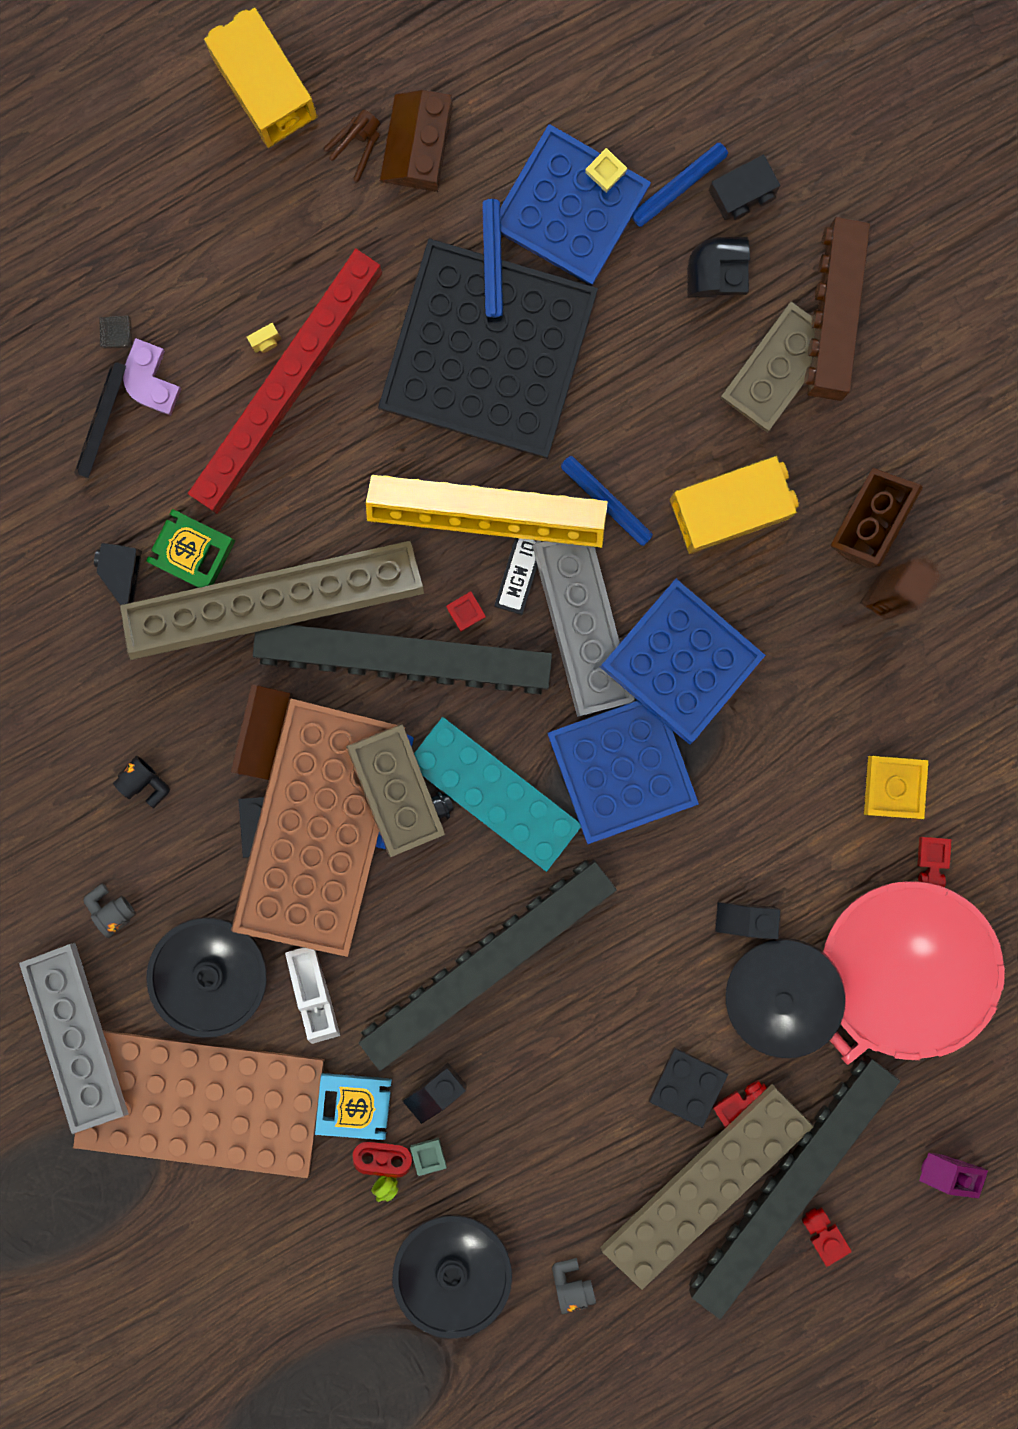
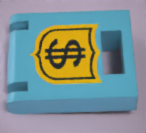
M322 1073L320 1077L315 1135L385 1140L386 1132L375 1131V1128H387L391 1092L379 1089L380 1086L390 1087L392 1079ZM325 1091L337 1092L335 1117L323 1116Z

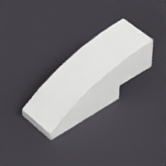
M303 947L286 952L288 968L298 1009L301 1011L307 1040L313 1044L340 1036L316 950Z

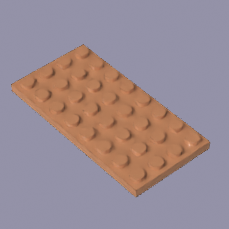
M289 698L231 928L232 932L348 957L379 830L346 746L397 725Z
M103 1030L129 1115L75 1133L73 1148L309 1178L320 1077L323 1073L324 1059Z

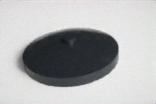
M215 917L188 920L177 925L163 936L151 954L146 979L151 1002L166 1023L184 1034L206 1038L228 1034L244 1025L253 1016L262 1002L267 985L265 958L252 936L231 931L233 922Z
M789 938L768 940L748 950L734 966L727 982L725 995L729 1019L740 1037L759 1052L778 1058L802 1057L823 1047L837 1032L843 1019L846 1004L844 983L839 970L832 960L817 947L804 941Z
M449 1214L437 1216L421 1223L404 1239L394 1261L393 1289L402 1312L422 1331L441 1338L455 1339L471 1336L489 1326L505 1307L512 1285L510 1258L498 1235L481 1221L464 1215Z

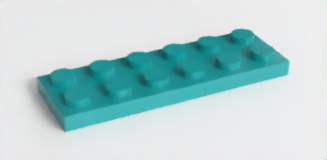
M444 717L440 719L414 753L423 777L546 872L581 828L577 820Z

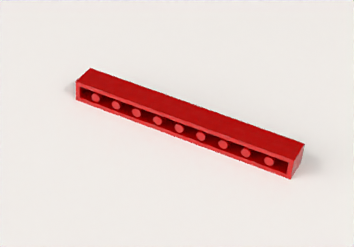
M358 249L354 250L188 492L192 498L214 513H219L383 274L380 264Z

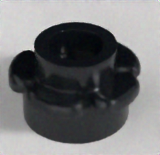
M437 792L436 796L431 797L439 820L444 817L449 819V812L454 810L452 802L447 794L442 796L440 792Z

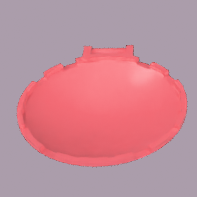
M904 881L891 883L875 888L860 896L838 917L830 930L823 951L839 970L845 987L846 1004L841 1025L857 1042L850 1047L838 1032L829 1040L842 1054L841 1059L846 1065L852 1063L868 1048L875 1052L878 1051L904 1060L941 1057L952 1053L971 1042L987 1026L996 1012L1004 987L1005 966L1001 946L988 920L963 896L945 887L926 882Z

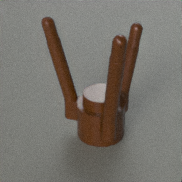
M361 110L357 117L354 116L349 124L324 146V151L328 152L345 137L329 157L331 161H334L355 137L362 142H365L366 139L369 140L354 176L355 182L360 180L373 146L380 137V134L376 131L381 125L379 120L366 110Z

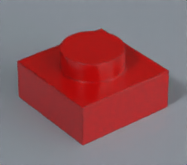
M471 591L446 606L460 632L486 618Z

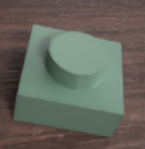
M439 1138L410 1146L418 1176L447 1168Z

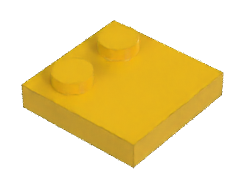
M868 756L864 815L924 819L928 760Z

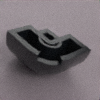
M717 237L705 240L696 246L689 257L687 267V298L747 295L749 293L750 261L748 237Z

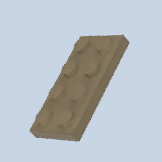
M790 302L720 398L767 433L802 387L808 366L811 367L812 357L808 356L810 340L815 336V328L811 327L812 316L793 302Z
M403 724L346 746L389 857L445 835Z

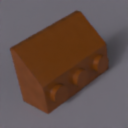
M427 90L395 94L380 182L438 192L453 108L452 95Z
M872 468L830 546L847 560L867 568L880 567L923 487L920 484Z
M251 684L231 773L269 780L289 698H293L292 693Z

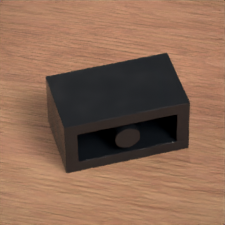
M763 154L712 181L709 192L724 220L726 221L731 217L737 220L748 214L750 207L758 203L760 206H764L773 201L781 185Z

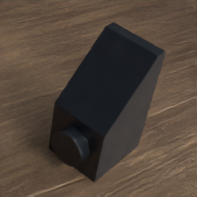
M101 543V548L96 550L94 556V566L97 567L98 575L120 605L133 603L142 551L137 548Z
M717 902L715 932L745 937L778 939L781 910L773 906Z
M447 1063L408 1095L403 1102L422 1124L443 1111L466 1092L467 1085L451 1065Z

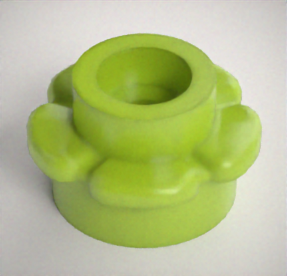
M381 1176L374 1183L371 1190L376 1196V1201L386 1200L388 1202L392 1200L399 1189L397 1187L398 1181L394 1177Z

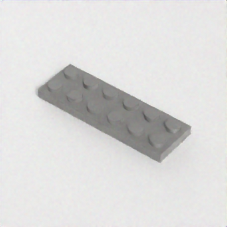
M547 541L533 544L537 566L577 717L635 702L634 696L600 668L603 662L620 644L595 547Z
M76 943L20 962V968L71 1133L74 1134L129 1115Z

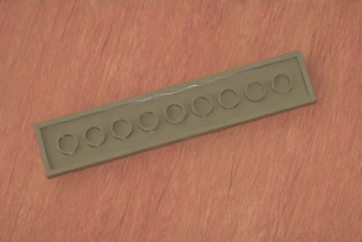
M406 541L120 605L127 652L130 660L417 596L424 594L411 541Z

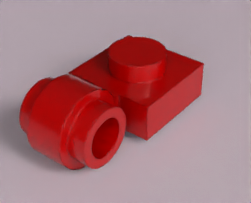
M919 837L917 866L928 867L925 873L919 874L918 882L931 883L942 887L946 886V877L944 874H940L939 868L950 869L951 839Z
M757 1080L744 1089L746 1093L745 1098L742 1099L739 1092L735 1091L713 1105L714 1111L725 1128L758 1098L767 1087Z
M822 1207L817 1210L813 1208L805 1213L806 1217L802 1218V1221L811 1235L815 1232L817 1233L810 1240L826 1267L852 1252L835 1224L827 1228V1225L831 1222Z

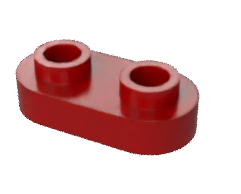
M363 1142L354 1149L353 1165L362 1174L399 1178L405 1176L410 1171L412 1156L407 1148L400 1145ZM365 1156H370L373 1158V1161L365 1164L362 1159ZM399 1159L403 1164L400 1167H394L391 1163L393 1160Z

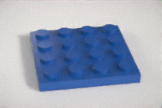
M548 124L500 208L501 235L586 284L593 286L630 222L633 213L649 189L651 182L627 169V172L606 193L585 173L586 168L601 153Z
M675 579L603 662L600 668L690 745L765 657V654L678 579Z
M639 701L547 733L587 844L699 804L672 729Z

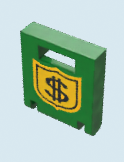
M172 509L170 515L177 518V521L173 523L166 520L151 550L158 554L159 557L156 560L148 556L146 562L198 588L214 585L236 540ZM211 545L220 549L208 575L199 572V569Z

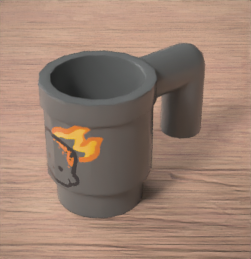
M101 883L85 895L83 902L92 914V921L106 938H111L118 930L130 922V919L136 915V912L123 896L110 901L101 908L97 901L109 893L108 888Z
M577 1258L556 1262L552 1266L562 1315L586 1309L589 1305L596 1304L591 1280L582 1282L581 1279L567 1283L565 1273L579 1270Z

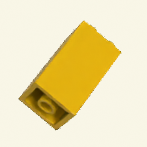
M255 7L249 11L243 10L239 12L232 22L225 26L220 25L213 28L208 33V36L204 38L213 61L267 148L318 118L312 98Z
M777 456L675 491L670 498V502L688 553L692 554L789 520L797 513L795 508L799 507L795 492L793 490L789 491L785 481L789 479L784 462L779 463Z

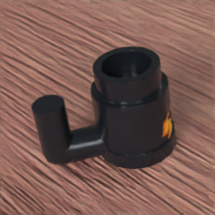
M135 756L113 782L116 789L128 799H131L135 794L138 795L150 784L155 791L145 801L152 808H155L170 792V787L139 756Z

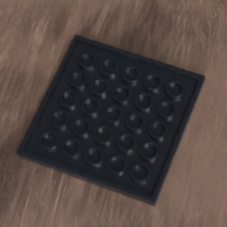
M428 238L378 409L548 459L598 288L502 260L503 315L496 318L487 317L485 310L484 254Z

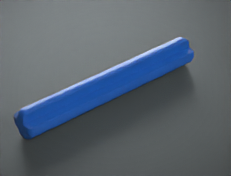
M720 142L715 144L638 207L632 215V220L635 224L642 227L724 160L728 155L724 145Z
M487 199L483 201L485 310L487 317L496 318L503 315L500 202L497 199Z
M569 456L563 461L561 469L592 499L608 501L607 513L640 545H645L652 538V533L573 456Z

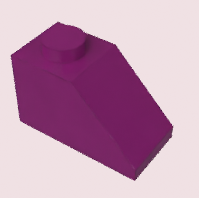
M928 1153L921 1167L922 1173L919 1181L948 1195L979 1199L988 1170L945 1155Z

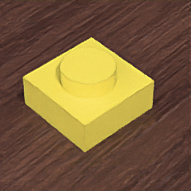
M605 148L586 168L585 173L607 193L627 172L628 168Z
M271 323L247 336V339L256 353L260 350L262 353H265L278 345L277 341L281 340V337L274 324Z

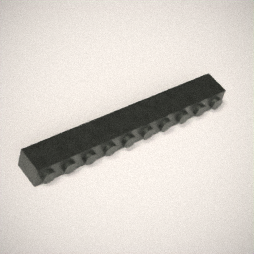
M284 625L255 632L252 657L260 658V664L277 666L279 660L288 661L291 668L307 669V664L319 665V671L336 672V667L348 668V674L365 675L366 670L378 671L377 677L395 679V673L407 674L406 680L424 682L426 676L435 677L438 684L453 685L454 680L466 681V687L483 688V683L495 684V690L512 691L513 686L524 687V693L542 695V689L548 690L552 653Z
M587 860L580 863L572 870L575 875L569 880L565 881L564 878L558 880L549 888L552 893L544 899L540 896L533 899L525 906L528 911L522 916L518 917L517 914L511 916L502 924L505 929L497 935L493 932L486 935L478 942L481 945L480 948L473 953L467 950L455 960L457 965L450 971L443 968L431 978L434 982L426 989L420 986L408 995L410 1001L403 1007L396 1004L384 1014L387 1018L379 1025L373 1022L360 1033L363 1037L360 1039L359 1045L378 1070H383L617 891L595 860L591 863Z
M868 1055L864 1059L860 1058L855 1062L850 1070L852 1073L846 1083L841 1082L836 1087L832 1095L835 1098L828 1107L824 1105L816 1114V1123L813 1125V1128L797 1143L798 1146L792 1154L787 1153L779 1164L781 1169L774 1178L770 1176L761 1188L763 1193L757 1201L752 1200L746 1206L743 1212L744 1218L738 1225L734 1224L726 1233L725 1239L727 1240L720 1249L717 1247L712 1251L707 1259L709 1263L703 1272L698 1271L691 1279L689 1291L692 1299L720 1320L900 1083L897 1077Z

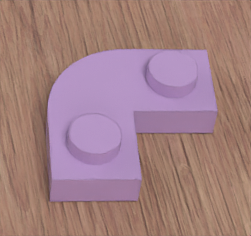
M135 338L125 364L126 369L123 375L125 389L141 405L171 416L181 388L155 377L165 351L160 347Z

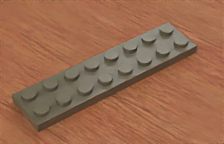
M771 1084L600 1247L602 1252L643 1290L813 1128V1125Z

